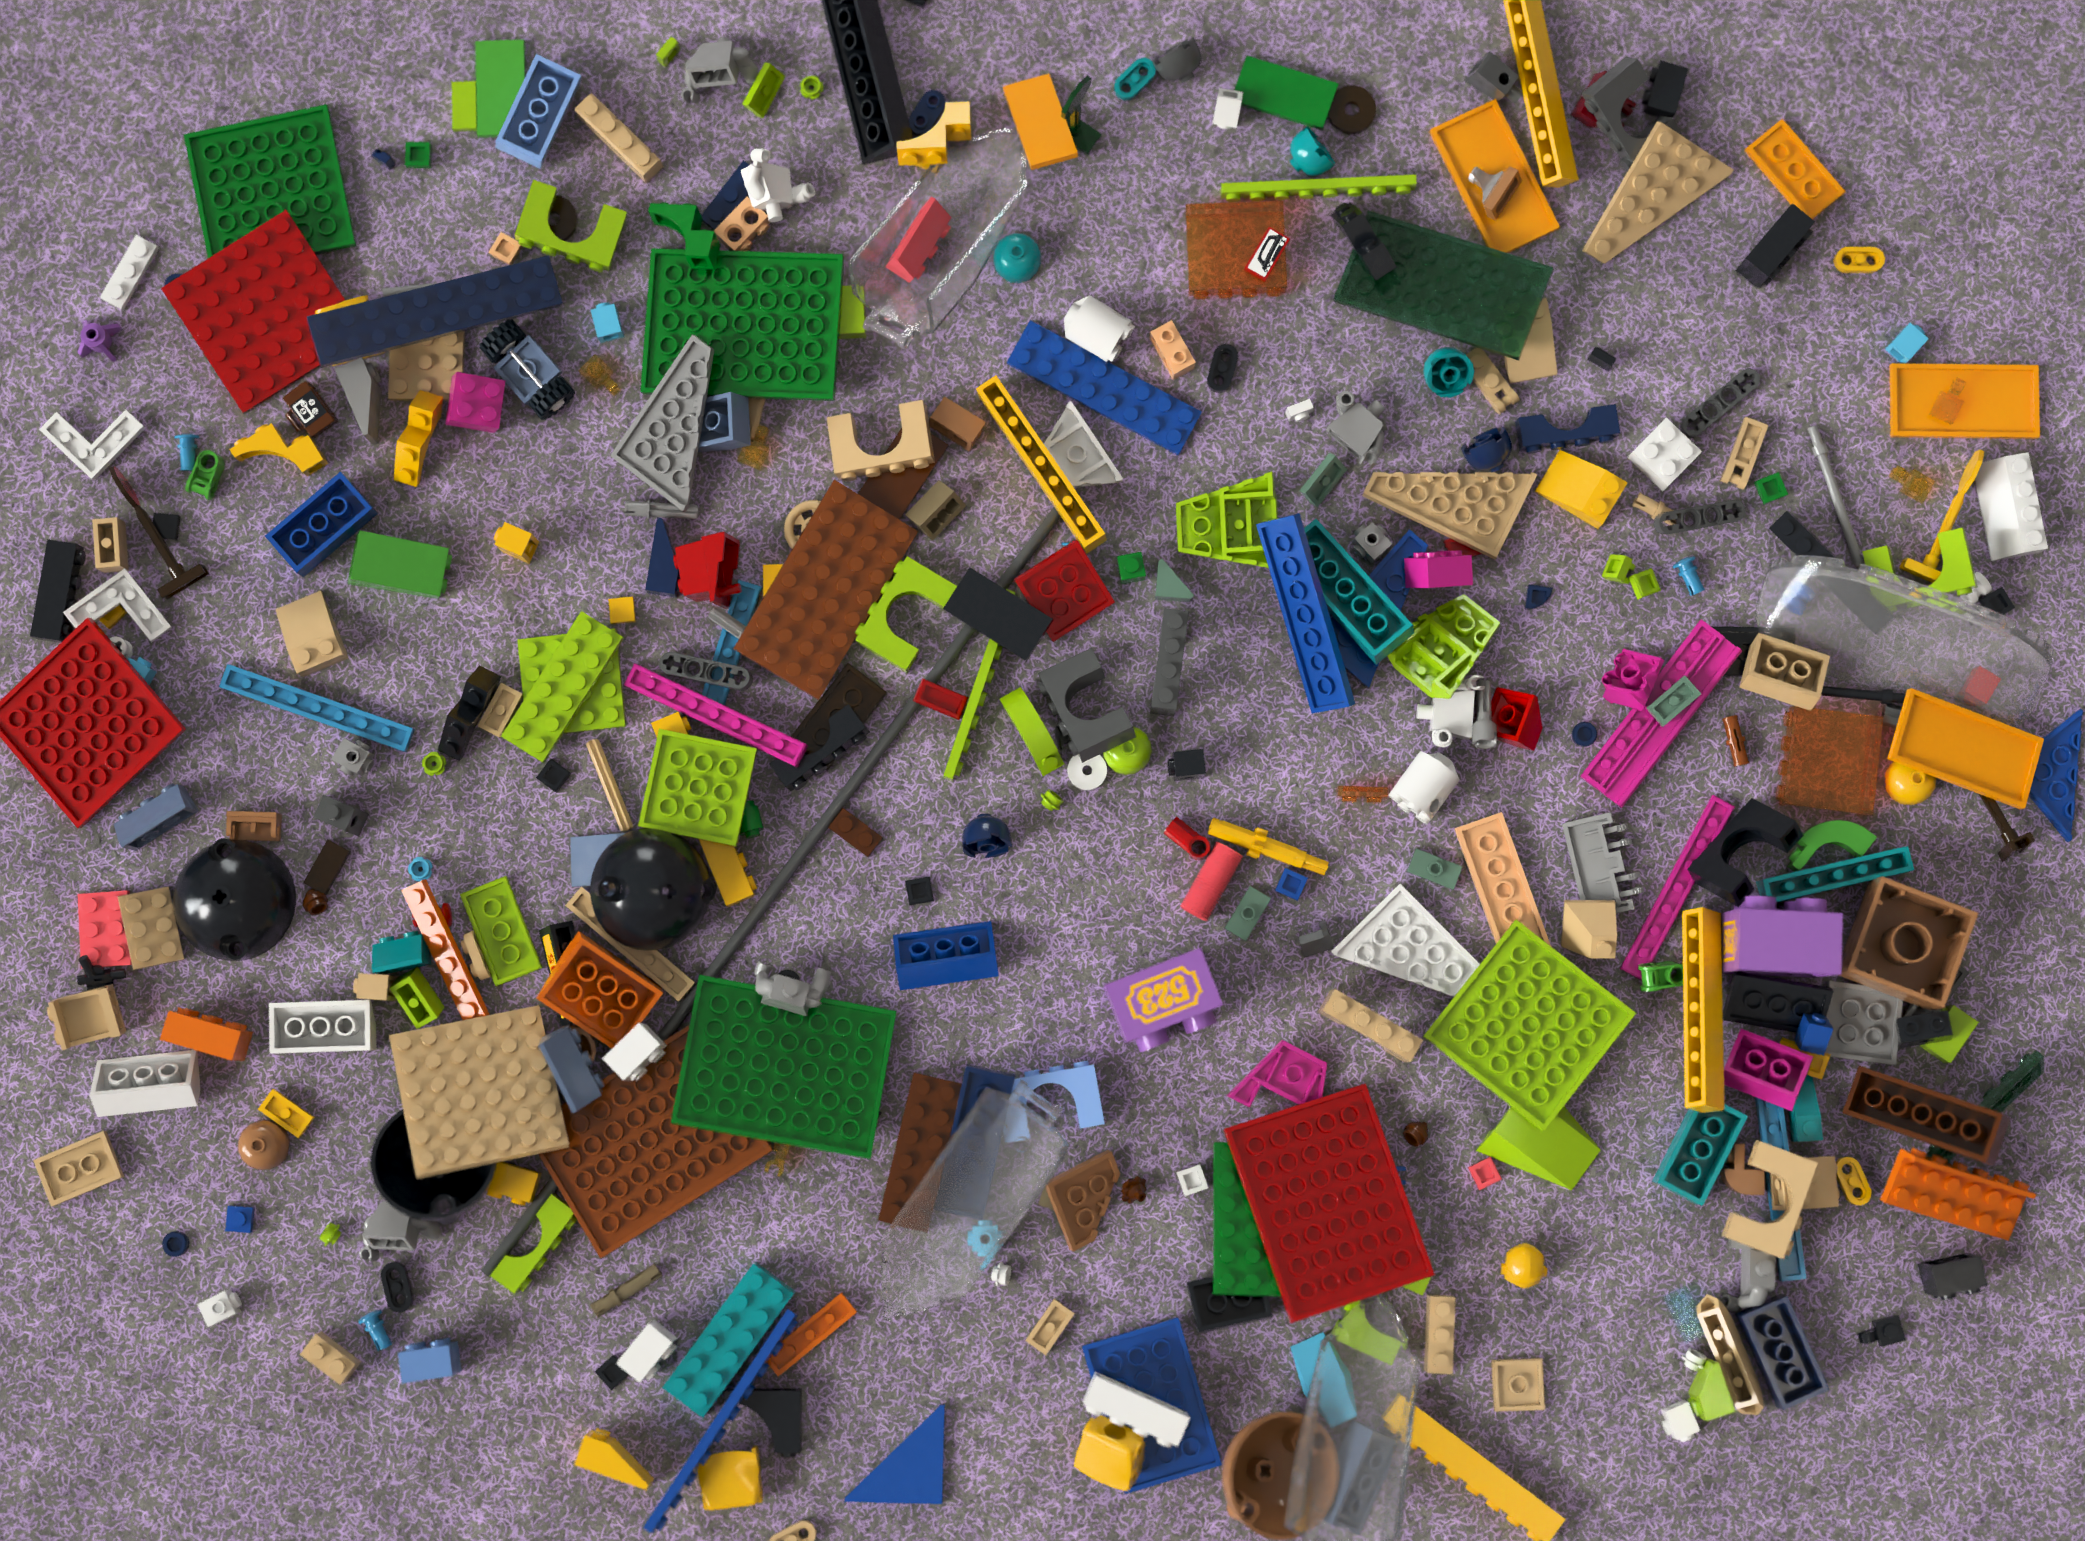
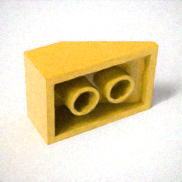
M1559 450L1535 492L1599 529L1628 482L1599 466Z
M596 1428L595 1431L591 1430L584 1435L574 1465L647 1490L653 1484L654 1478L616 1438L610 1436L611 1432Z

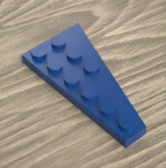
M1410 529L1369 575L1400 611L1410 588L1405 587L1404 558H1413V553L1426 552L1428 547ZM1332 617L1331 622L1345 669L1366 688H1369L1379 663L1376 665Z

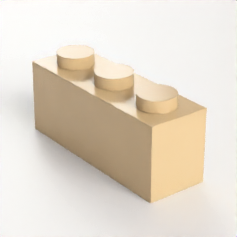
M1427 1294L1424 1371L1427 1373L1453 1374L1456 1297L1452 1295Z

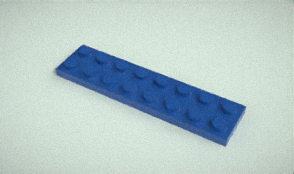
M1031 320L1007 360V365L1178 456L1202 414L1198 409L1110 362H1105L1093 353Z
M1300 513L1256 524L1311 713L1354 705L1355 700Z

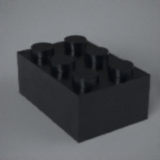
M1792 203L1735 271L1757 289L1763 283L1767 286L1780 272L1781 267L1791 259L1800 246L1813 233L1810 228L1815 221Z
M1213 1277L1187 1282L1198 1335L1271 1319L1273 1316L1268 1296L1213 1295Z

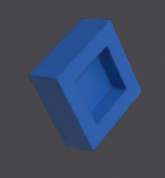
M1284 868L1275 891L1298 901L1308 878Z
M228 1206L225 1231L252 1233L255 1207Z

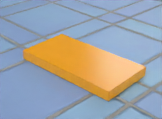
M1049 73L1003 86V92L1031 170L1078 157L1067 121L1061 117L1062 107Z
M1783 118L1744 150L1790 204L1796 205L1811 219L1818 216L1846 192Z

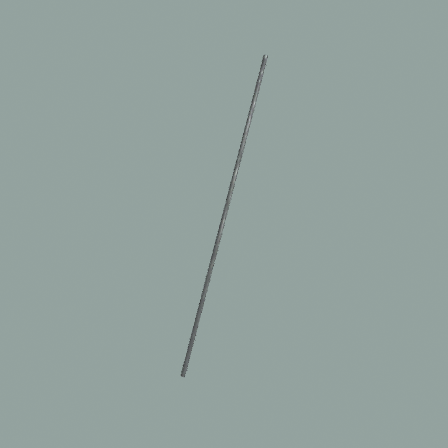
M1055 507L1052 508L996 584L1004 589H1008L1061 518ZM965 624L925 679L936 684L976 630ZM917 690L704 972V976L715 978L718 976L826 832L830 824L921 705L913 701ZM697 983L659 1032L658 1036L663 1041L676 1032L693 1009ZM550 1177L481 1269L486 1276L491 1278L492 1272L504 1256L511 1252L535 1220L537 1212L549 1196L556 1192L558 1187L552 1177Z

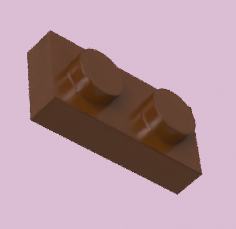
M844 808L828 827L867 857L871 855L883 839L882 836Z

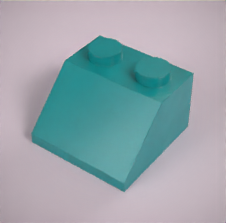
M418 931L404 933V938L394 940V936L380 938L378 944L372 945V972L384 975L413 969L417 966L432 965L429 948L423 935H419Z

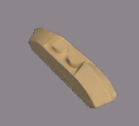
M1707 1294L1696 1306L1697 1316L1714 1357L1720 1364L1736 1409L1741 1414L1758 1415L1764 1408L1762 1391L1739 1332L1724 1304L1719 1299Z

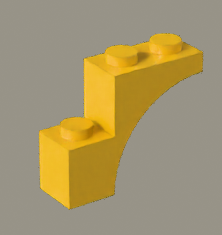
M970 101L946 102L941 119L931 130L919 137L898 141L897 156L899 166L947 163V141L971 140Z
M419 390L410 403L408 425L398 438L396 444L394 481L414 487L419 485L426 451L434 429L442 415V396Z
M272 423L260 426L255 430V434L249 438L243 437L234 443V447L230 449L234 458L240 462L257 455L284 457L294 462L307 477L328 464L315 441L309 435L297 437L291 442L292 445L288 446L277 427Z

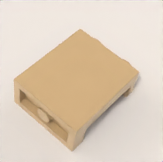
M113 984L56 998L48 1003L47 1014L50 1021L54 1022L56 1029L54 1031V1038L62 1050L107 1037L114 1038L126 1032Z
M1835 1156L1806 1157L1818 1163L1819 1175L1816 1182L1810 1184L1808 1192L1811 1193V1197L1807 1207H1802V1209L1839 1207L1838 1199L1840 1193L1837 1188L1836 1174L1838 1168ZM1770 1173L1772 1210L1785 1211L1788 1205L1787 1188L1780 1178Z

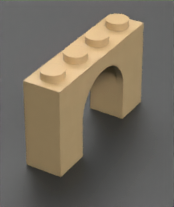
M918 400L899 404L902 424L900 442L891 452L880 456L869 455L860 449L856 423L851 413L827 417L833 468L837 478L848 482L856 480L858 476L876 477L881 474L880 472L890 471L891 473H899L908 467L921 469L928 467L930 463H935L927 406L924 401Z
M1337 989L1329 991L1318 1010V1013L1337 1024H1343L1383 1047L1382 1050L1403 1062L1412 1061L1423 1039Z
M1755 1141L1747 1164L1780 1178L1788 1191V1205L1779 1218L1767 1223L1756 1222L1730 1212L1721 1236L1784 1259L1785 1255L1789 1256L1794 1241H1791L1793 1232L1798 1231L1802 1222V1217L1799 1216L1802 1207L1806 1208L1811 1197V1193L1808 1192L1810 1184L1815 1183L1818 1178V1163L1767 1143Z

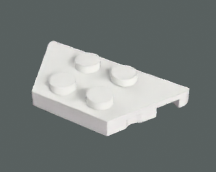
M1070 401L1055 424L1050 436L1045 441V447L1074 488L1122 482V476L1072 401Z

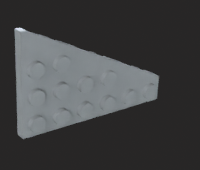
M693 334L610 455L685 512L688 510L714 356V349Z

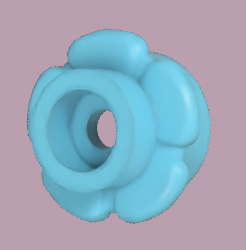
M416 857L409 864L408 872L415 881L427 880L432 875L431 869L433 866L430 860Z

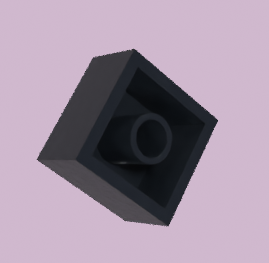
M1963 1253L1918 1264L1925 1294L1933 1295L1934 1298H1941V1300L1952 1299L1956 1297V1293L1974 1294L1981 1292L1980 1287L1988 1286L1980 1255Z

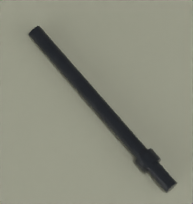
M1823 686L1821 696L1873 700L1889 705L1892 702L1903 703L1906 695L1905 693H1894L1893 690L1889 689L1873 691Z

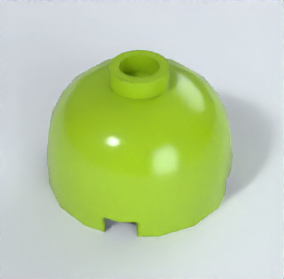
M1133 727L1136 735L1135 738L1103 753L1105 762L1114 772L1123 775L1136 774L1149 763L1152 754L1151 742L1147 734L1141 729Z

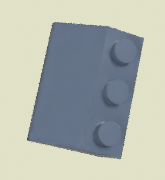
M170 784L161 790V795L156 798L150 797L141 802V807L134 812L130 810L119 816V821L114 824L120 846L137 851L197 813L199 810L185 787L179 784Z
M568 1024L542 1037L538 1046L572 1113L600 1097L603 1093L602 1088L605 1085L599 1073L594 1074L590 1066L593 1064L588 1051L583 1052L579 1045L582 1039L577 1029H571Z

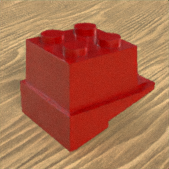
M725 532L702 536V540L675 547L676 555L673 556V561L680 573V579H678L680 593L696 602L710 600L711 603L724 609L729 608L731 595L742 592L740 583L733 584L734 570L738 569L740 541Z

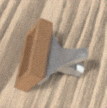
M1511 166L1504 172L1501 171L1495 175L1487 174L1480 168L1474 167L1468 177L1469 182L1482 189V202L1487 217L1495 221L1522 182L1519 171Z

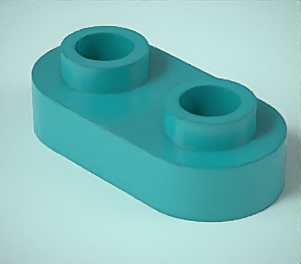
M1148 58L1137 59L1116 79L1114 92L1119 99L1123 101L1132 100L1154 79L1156 68L1152 60ZM1146 69L1148 74L1142 76L1139 74V71ZM1127 85L1131 88V90L1129 92H1124L1122 90V87Z

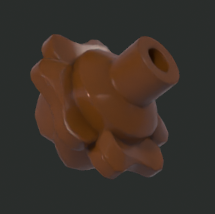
M1136 1176L1123 1183L1121 1189L1123 1194L1122 1201L1132 1204L1135 1200L1139 1202L1144 1201L1147 1190L1145 1187L1146 1180Z

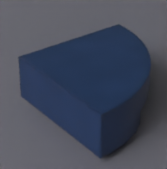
M375 149L371 154L372 158L389 170L395 165L393 158L384 151L381 152L379 149Z
M1528 584L1525 610L1542 606L1551 596L1553 588Z

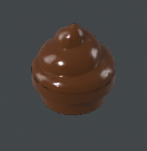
M310 889L303 899V907L310 915L321 914L328 908V898L324 893Z
M1418 1121L1408 1123L1403 1132L1405 1140L1414 1147L1423 1145L1428 1140L1427 1123Z

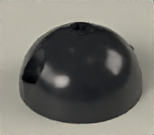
M648 828L627 832L610 843L602 852L595 865L590 884L593 910L603 929L614 940L624 946L646 951L674 946L691 935L701 923L710 901L716 894V888L710 881L707 866L702 856L692 844L677 834ZM607 882L609 892L603 895L601 887L603 883ZM702 885L705 889L703 896H701ZM663 888L669 889L668 894H663Z
M221 838L193 855L179 873L173 893L175 919L185 938L206 955L226 961L252 959L274 947L290 927L296 907L294 881L284 862L265 846L246 840ZM229 844L231 853L224 857L222 855V848ZM223 893L227 894V898L223 899V902L219 901V897L223 896ZM241 942L244 950L242 954L237 956L234 952V947L237 943Z
M403 1109L391 1117L382 1127L375 1139L371 1152L370 1164L374 1184L380 1195L390 1206L410 1218L422 1221H438L445 1225L455 1222L459 1215L468 1211L481 1200L489 1189L496 1171V1163L444 1173L441 1178H438V1175L416 1179ZM446 1209H451L448 1213H440Z

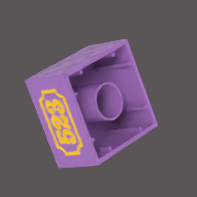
M1745 896V901L1740 907L1734 905V910L1721 913L1722 973L1733 974L1737 971L1755 975L1807 978L1841 975L1843 913H1828L1826 899L1797 898L1796 901H1784V910H1776V897Z
M1201 948L1118 979L1103 987L1124 1042L1127 1043L1135 1040L1139 1052L1169 1042L1170 1040L1165 1028L1181 1021L1186 1034L1217 1023L1212 1009L1223 1005Z

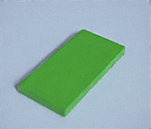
M524 39L475 41L478 138L498 137L526 77Z

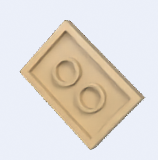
M169 886L118 896L133 970L184 960Z
M107 1131L99 1132L33 1160L51 1207L124 1177Z

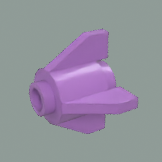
M87 319L83 321L84 327L80 334L81 343L78 354L83 358L92 350L99 353L104 352L111 361H116L117 358L109 348L112 344L111 335L114 336L122 330L121 326L117 323L101 326L97 323H90Z

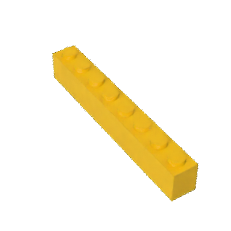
M1503 0L1542 186L1560 188L1579 179L1541 0Z
M995 375L977 387L978 397L1086 554L1107 541L1105 532L998 377Z
M679 712L651 723L656 737L659 729L688 735V731L692 729L687 716L682 717ZM699 839L725 905L730 907L756 896L754 890L758 888L753 876H747L744 867H747L748 863L743 852L738 854L735 846Z
M1700 907L1682 911L1685 1108L1706 1113L1724 1110L1721 913Z
M1400 1393L1397 1394L1381 1416L1386 1421L1383 1425L1395 1435L1398 1431L1406 1437L1404 1442L1414 1450L1419 1446L1427 1452L1424 1455L1426 1459L1434 1465H1437L1439 1462L1447 1468L1444 1472L1455 1481L1459 1478L1467 1483L1465 1488L1476 1497L1481 1493L1487 1498L1485 1503L1496 1512L1500 1509L1508 1514L1506 1519L1517 1528L1520 1524L1527 1528L1528 1532L1526 1535L1534 1541H1550L1565 1521L1552 1508Z

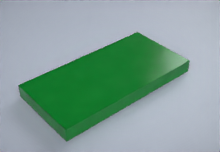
M1246 55L1234 91L1243 92L1241 106L1323 131L1339 83Z

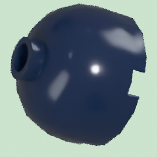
M1501 427L1500 432L1497 428L1485 431L1473 438L1476 440L1474 444L1467 446L1465 443L1461 447V451L1470 466L1481 471L1490 469L1491 472L1502 469L1504 467L1503 462L1509 458L1512 451V443L1505 427Z
M984 813L978 815L977 818L971 820L964 828L962 849L964 854L969 857L976 858L975 854L987 853L985 858L998 857L1009 851L1008 846L1012 848L1009 828L1003 820L991 816V814Z

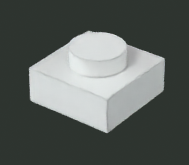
M1308 399L1287 407L1285 413L1289 421L1295 419L1296 422H1300L1310 417L1309 413H1312L1314 407L1311 400Z
M1200 1164L1176 1172L1184 1196L1208 1189Z

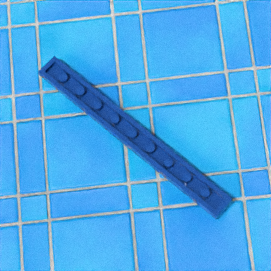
M789 1309L786 1310L643 1526L645 1530L655 1533L656 1530L661 1531L669 1519L666 1515L670 1508L676 1509L683 1498L680 1493L684 1487H690L698 1475L695 1473L696 1469L700 1464L704 1466L710 1458L712 1452L709 1449L713 1443H719L727 1431L724 1429L725 1425L729 1420L732 1422L735 1420L741 1410L738 1407L743 1398L748 1400L753 1393L755 1386L752 1384L756 1378H762L770 1366L767 1364L768 1360L772 1355L775 1357L778 1355L784 1345L781 1342L786 1333L790 1335L796 1328L798 1322L795 1319L798 1315Z

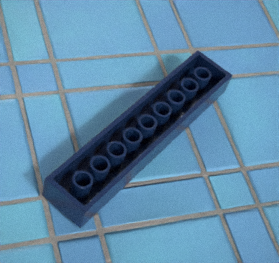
M548 255L307 316L306 321L320 368L553 309L560 307L563 302Z

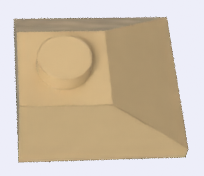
M1564 900L1561 947L1588 958L1615 959L1617 944L1615 901Z

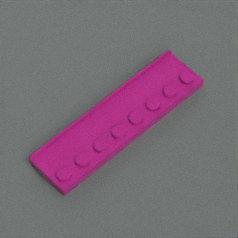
M1700 619L1659 672L1644 709L1641 712L1635 708L1629 711L1580 777L1622 808L1742 650ZM1685 675L1701 695L1662 727L1646 708Z

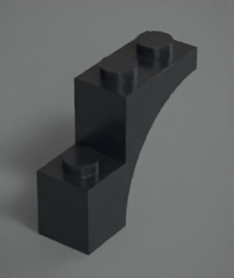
M1351 202L1343 203L1335 208V212L1330 215L1348 239L1368 273L1375 280L1397 267L1384 243L1376 237L1361 210Z
M479 665L466 680L460 701L447 715L438 751L458 761L463 758L478 721L498 689L501 679L500 675Z

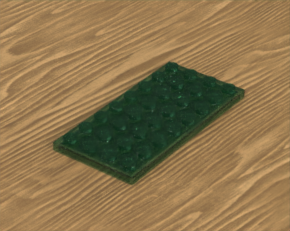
M1368 210L1366 214L1367 221L1376 237L1384 243L1397 267L1375 280L1368 273L1353 248L1335 293L1334 302L1515 360L1520 359L1554 271L1553 267Z

